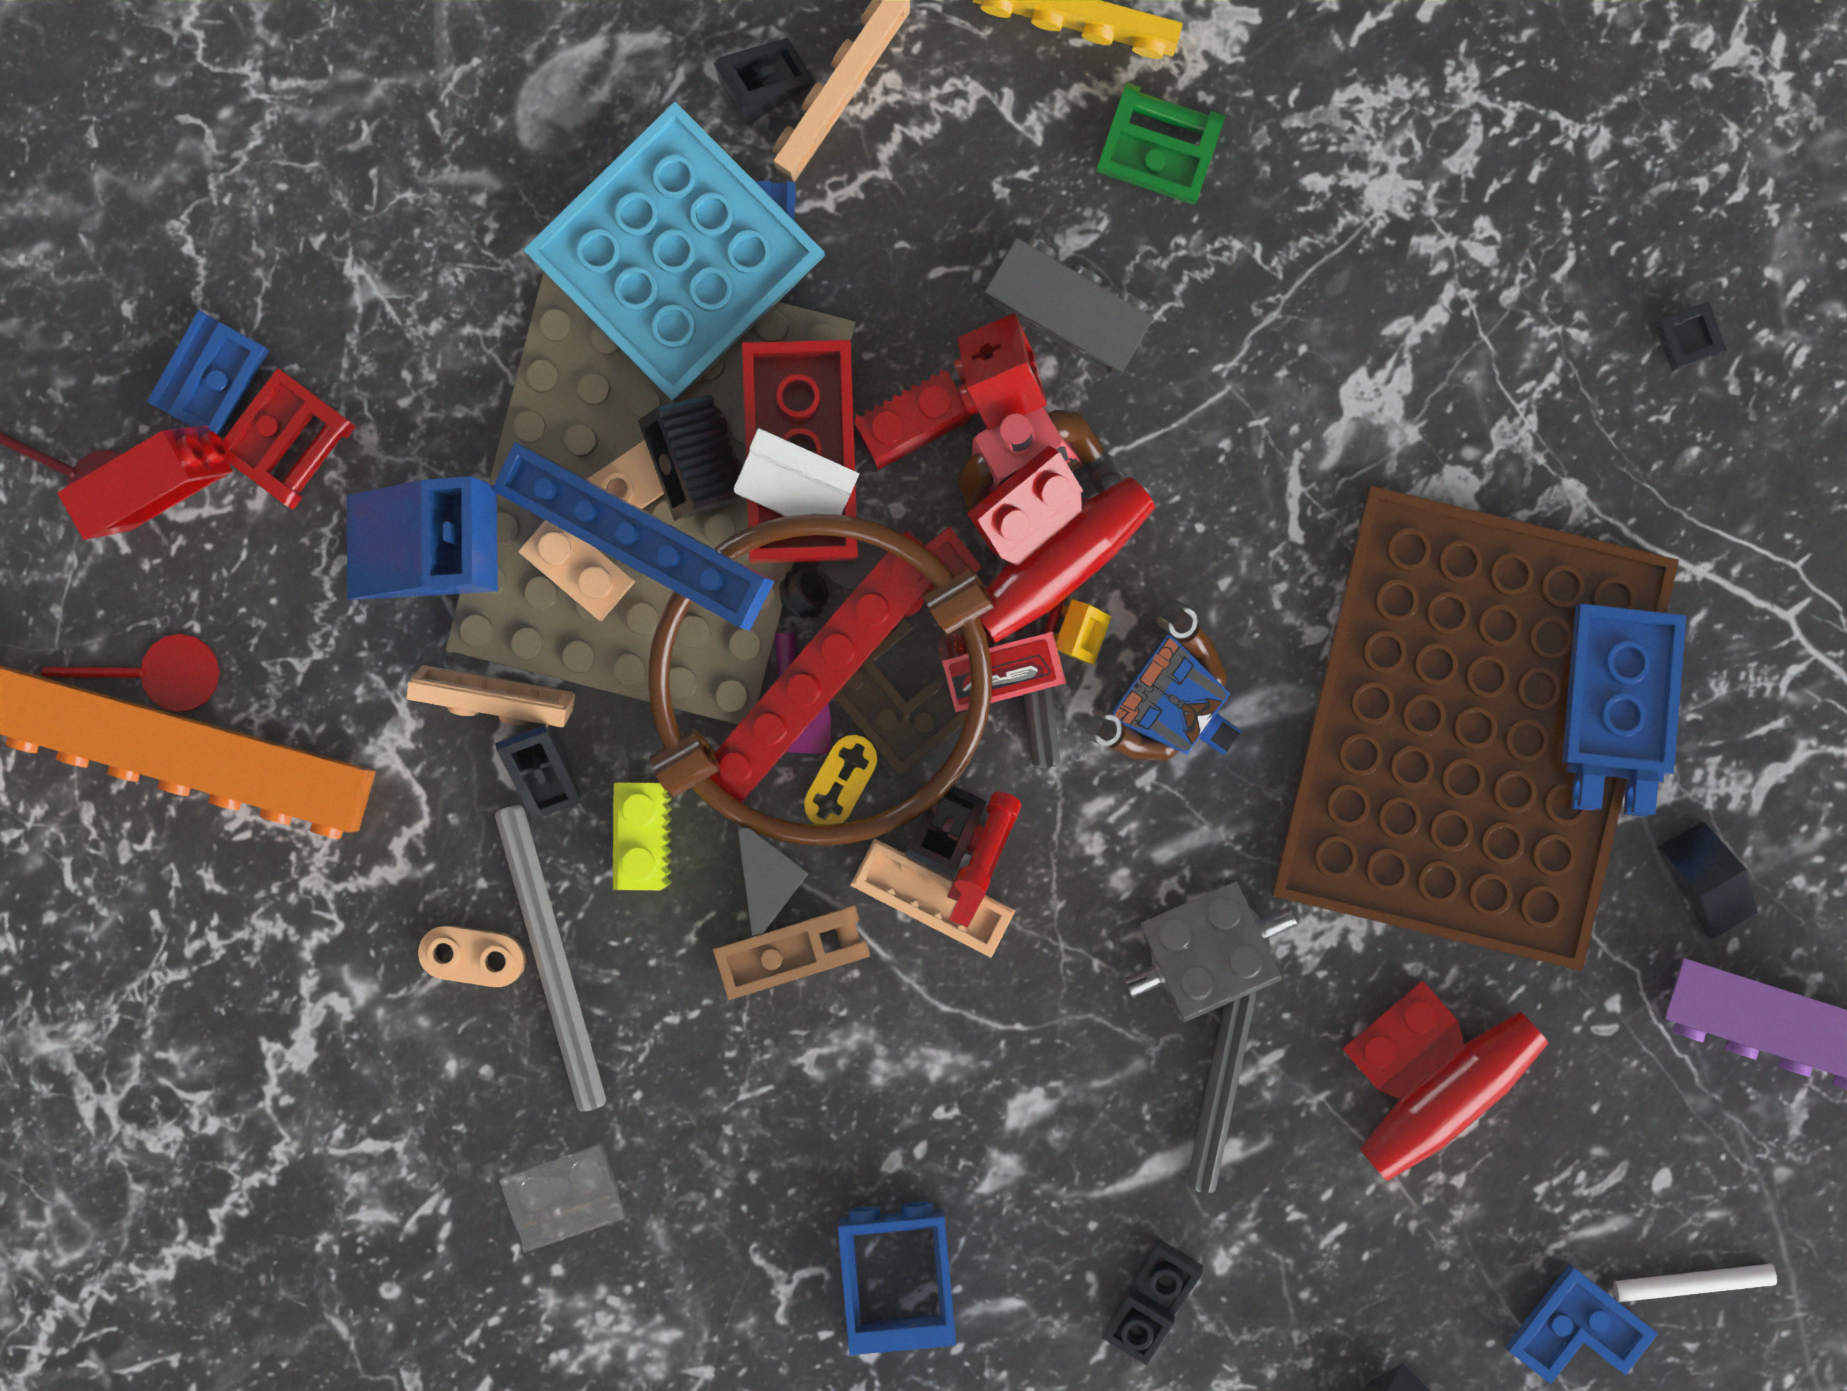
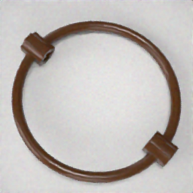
M812 513L791 515L747 528L726 539L714 549L733 559H737L755 548L782 539L808 535L839 536L863 541L887 550L908 562L933 584V587L923 592V598L930 612L947 635L958 628L961 629L969 656L971 673L969 706L961 734L953 751L931 780L915 794L900 804L865 819L837 824H805L786 821L750 808L728 794L709 777L719 771L720 765L715 757L714 750L706 738L696 729L682 736L678 728L670 693V663L678 629L693 601L674 591L657 623L649 657L648 690L650 706L656 730L664 747L652 754L649 762L664 790L668 791L673 797L691 788L705 803L722 816L743 828L752 829L757 834L783 842L802 845L828 846L849 844L891 832L926 812L951 789L972 760L985 730L992 698L991 655L979 616L994 608L986 588L970 565L952 574L925 548L897 531L868 520L839 514Z

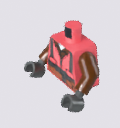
M1042 407L1025 415H1009L1002 421L1000 426L990 430L986 429L979 433L973 439L972 455L960 472L959 487L969 512L1047 446H1051L1061 453L1071 471L1083 466L1082 463H1088L1086 471L1098 493L1105 490L1101 482L1106 476L1117 475L1120 481L1125 477L1115 458L1109 454H1102L1104 447L1081 414L1069 410L1049 412L1045 407ZM975 526L972 533L974 541L987 557L993 558L990 548Z

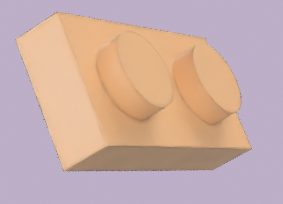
M546 520L518 551L601 622L636 582L597 548Z

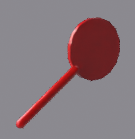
M176 634L166 636L154 643L143 657L141 668L43 667L41 675L43 677L141 678L143 689L151 701L165 710L185 712L195 710L209 701L217 689L220 671L217 657L209 645L197 637Z

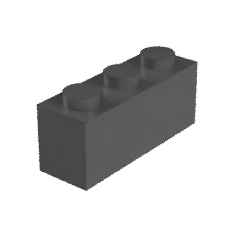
M1016 238L984 294V302L1007 315L1016 313L1020 323L1119 380L1154 319L1153 316L1146 313L1148 305L1134 295L1121 291L1119 296L1111 293L1100 286L1103 282L1101 277L1081 265H1076L1073 270L1055 260L1058 255L1057 252L1043 242L1030 238L1027 244L1021 239Z

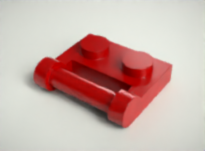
M277 368L225 436L223 442L228 450V463L284 505L294 510L303 498L299 493L342 437L348 439L357 426L284 371ZM315 415L326 424L283 481L279 480L271 474L272 470Z
M1000 791L994 792L991 795L986 807L989 816L985 826L979 824L976 826L965 852L972 856L967 867L958 869L947 894L948 898L956 901L949 920L968 928L987 892L991 876L1008 835L1021 809L1022 804L1015 796Z

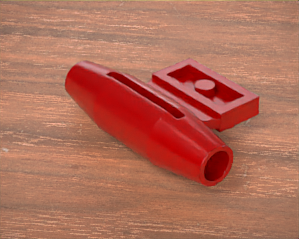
M1047 446L967 513L990 550L1000 558L1009 561L986 588L994 608L979 616L986 638L993 644L997 643L1051 611L1115 557L1155 509L1152 498L1135 479L1128 476L1081 503V492H1083L1081 486L1061 453L1053 447Z
M1422 980L1342 1049L1377 1090L1400 1099L1361 1145L1359 1150L1388 1182L1443 1149L1505 1096L1548 1045V1041L1536 1026L1519 1011L1464 1044L1458 1020Z

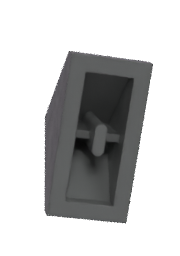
M740 828L738 833L752 935L763 934L811 871L765 836L757 834L750 828Z

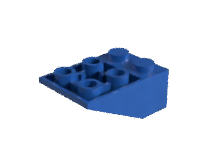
M472 476L417 480L347 495V599L363 600L498 592L497 493L492 491L494 485Z

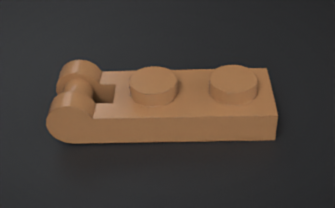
M848 906L714 948V955L728 1000L871 956L866 940L861 941L855 922L860 919L856 906ZM835 929L841 948L826 952L820 933Z

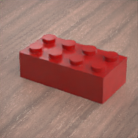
M851 340L742 343L746 459L750 452L751 443L759 428L855 471ZM855 485L841 515L856 517ZM747 499L748 528L769 520L787 517ZM829 535L791 537L768 543L749 552L750 563L856 560L858 557L856 539Z

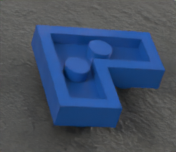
M1569 1264L1509 1340L1505 1348L1548 1383L1552 1384L1583 1343L1626 1376L1658 1333Z

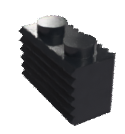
M711 394L657 407L638 420L674 521L723 508L742 497L734 492V486L743 466L732 455L733 448L728 444L729 437L726 436V418L723 412L714 405V397Z

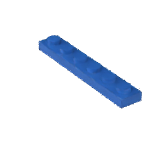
M514 442L492 488V491L740 628L750 631L774 583L772 579L521 444Z

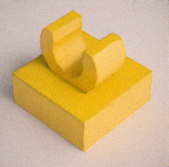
M1071 599L1069 607L1063 604L1060 615L1065 617L1060 632L1054 633L1057 651L1076 660L1094 665L1112 616L1089 604Z

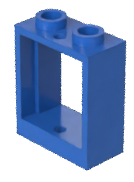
M920 1201L901 1205V1212L880 1214V1207L877 1206L857 1207L848 1210L849 1217L839 1218L838 1236L849 1355L956 1346L944 1208L933 1209L932 1202ZM932 1228L940 1315L862 1322L854 1235Z

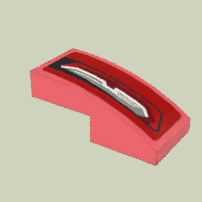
M1053 632L989 648L992 666L991 703L1066 684ZM965 654L942 661L955 712L967 710L969 706L971 673L969 656Z

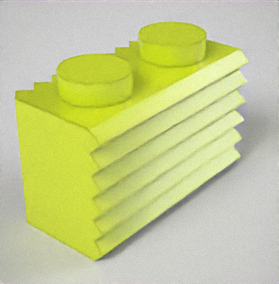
M614 783L613 890H662L671 883L667 876L672 871L667 865L672 861L667 855L672 850L667 845L672 840L667 834L672 829L667 824L672 819L667 813L672 808L667 803L672 797L668 794V791L664 790L660 783Z

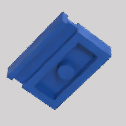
M198 310L147 402L191 427L208 425L210 431H214L221 438L270 350Z

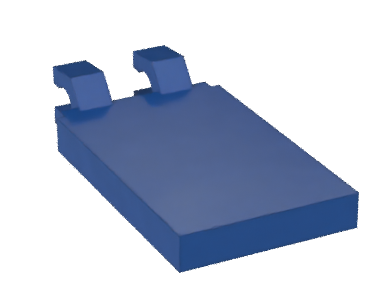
M1579 604L1575 607L1562 764H1567V772L1576 773L1572 786L1571 809L1588 811L1601 809L1606 776L1629 779L1625 788L1624 815L1646 817L1655 814L1658 783L1664 782V775L1674 774L1687 615Z

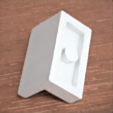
M758 428L749 448V455L734 486V492L784 516L812 513L841 515L860 473Z

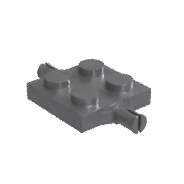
M1236 881L1140 923L1151 948L1153 966L1131 976L1124 977V980L1132 998L1162 985V988L1174 999L1183 1021L1187 1022L1281 981V974L1270 953L1269 938L1291 928H1296L1298 925L1295 917L1292 916L1289 906L1260 919L1248 906Z

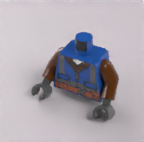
M1178 600L1173 602L1180 610L1179 618L1171 624L1162 616H1159L1157 619L1159 626L1175 638L1169 634L1162 638L1110 714L1098 709L1092 711V714L1101 718V729L1096 734L1083 730V737L1097 744L1108 746L1131 759L1168 761L1178 753L1188 755L1199 739L1223 756L1234 744L1241 733V729L1217 713L1230 695L1224 688L1227 680L1226 671L1214 643L1197 624L1195 612Z

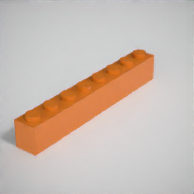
M0 665V735L7 737L5 742L7 747L29 753H37L39 746L58 751L55 760L66 764L87 768L89 760L109 765L107 775L138 782L140 774L159 779L158 789L182 796H189L191 789L210 794L208 800L210 804L239 811L241 803L261 808L260 818L281 824L290 825L292 817L312 822L310 832L330 838L341 839L343 831L355 832L360 829L376 770Z

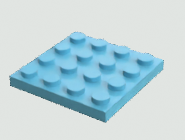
M676 102L670 105L523 249L544 273L673 403H676L825 256V252Z

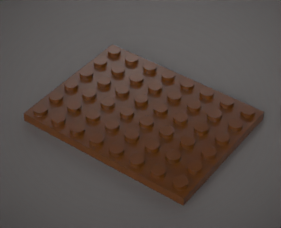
M1369 486L1363 504L1271 896L1583 971L1628 779L1605 776L1601 809H1595L1594 811L1571 809L1572 786L1576 773L1567 772V764H1562L1575 607L1579 604L1667 613L1679 559Z

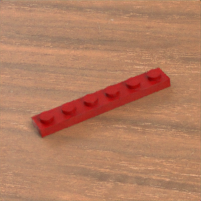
M909 530L903 533V535L918 543L928 552H930L933 556H935L946 568L948 567V565L944 561H942L926 545H924L918 538H916ZM888 551L714 752L720 768L718 772L709 777L732 797L740 802H744L923 596V592L928 590L932 583L908 562Z

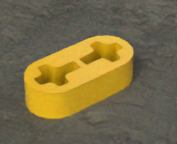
M848 735L839 739L832 747L804 801L805 812L809 820L814 824L844 823L851 814L878 761L876 749L865 737ZM857 743L865 747L863 757L869 761L868 766L864 770L856 767L848 780L845 781L838 777L845 765V760L839 756L840 751L843 747L852 750ZM837 782L844 786L837 799V803L843 807L842 813L839 816L831 813L826 819H823L817 815L820 806L814 802V798L818 793L826 796L834 783Z

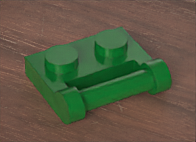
M1126 82L1096 172L1195 205L1226 115L1212 110L1207 115L1140 92L1141 86ZM1135 112L1200 134L1202 136L1199 146L1131 124L1129 121L1132 113Z

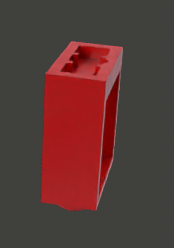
M208 425L162 430L58 491L57 494L82 539L88 540L132 531L232 473L233 470L227 461L228 450L223 440L214 431H210Z

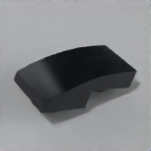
M1158 1238L1102 1333V1339L1143 1364L1148 1365L1174 1326L1175 1315L1202 1276L1203 1265Z

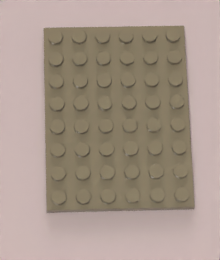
M544 272L489 484L494 485L514 442L532 449L587 479L645 440L638 422L639 419L657 407L673 404L639 367ZM777 302L677 402L711 394L714 397V405L723 412L726 418V436L729 437L728 444L733 448L732 455L744 466L746 447L742 343L851 340L852 343L856 321ZM497 493L498 592L459 595L445 650L650 702L648 664L651 644L660 616L674 591L602 552L636 582L602 622L599 621L518 552L545 519ZM664 494L642 508V510L712 548L748 528L747 499L744 497L723 508L682 518L677 521L673 520ZM749 552L735 560L772 579L774 583L750 631L740 628L692 602L678 629L672 650L670 693L672 707L675 709L738 725L760 700L775 642V634L778 631L784 607L780 599V582L785 579L786 573L794 569L795 562L750 563Z

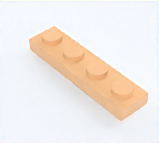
M872 0L860 21V23L865 25L854 43L847 39L841 45L831 63L835 71L825 86L819 82L814 85L803 102L802 110L806 113L797 127L794 129L791 126H787L777 139L772 152L777 155L774 159V165L778 174L790 182L796 181L909 15L910 0Z

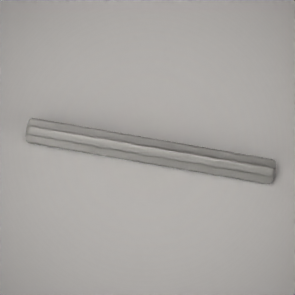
M521 805L506 807L495 813V819L575 1103L580 1112L597 1109L605 1104L606 1097L526 813Z

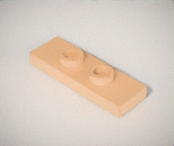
M423 665L420 666L409 680L406 699L446 706L449 712L461 716H474L479 712L499 716L502 722L511 725H527L535 722L564 727L573 712L575 694L572 691Z
M874 838L850 885L991 958L1015 913V910L985 895L968 928L949 920L956 901L948 898L947 894L954 878L905 856V853Z

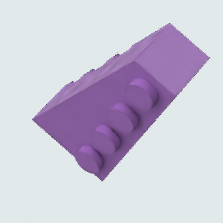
M1682 958L1664 1015L1665 1020L1675 1022L1672 1033L1699 1042H1704L1706 1033L1727 1039L1724 1050L1755 1060L1759 1050L1781 1057L1778 1064L1779 1068L1810 1077L1814 1067L1835 1074L1832 1085L1847 1089V1010Z

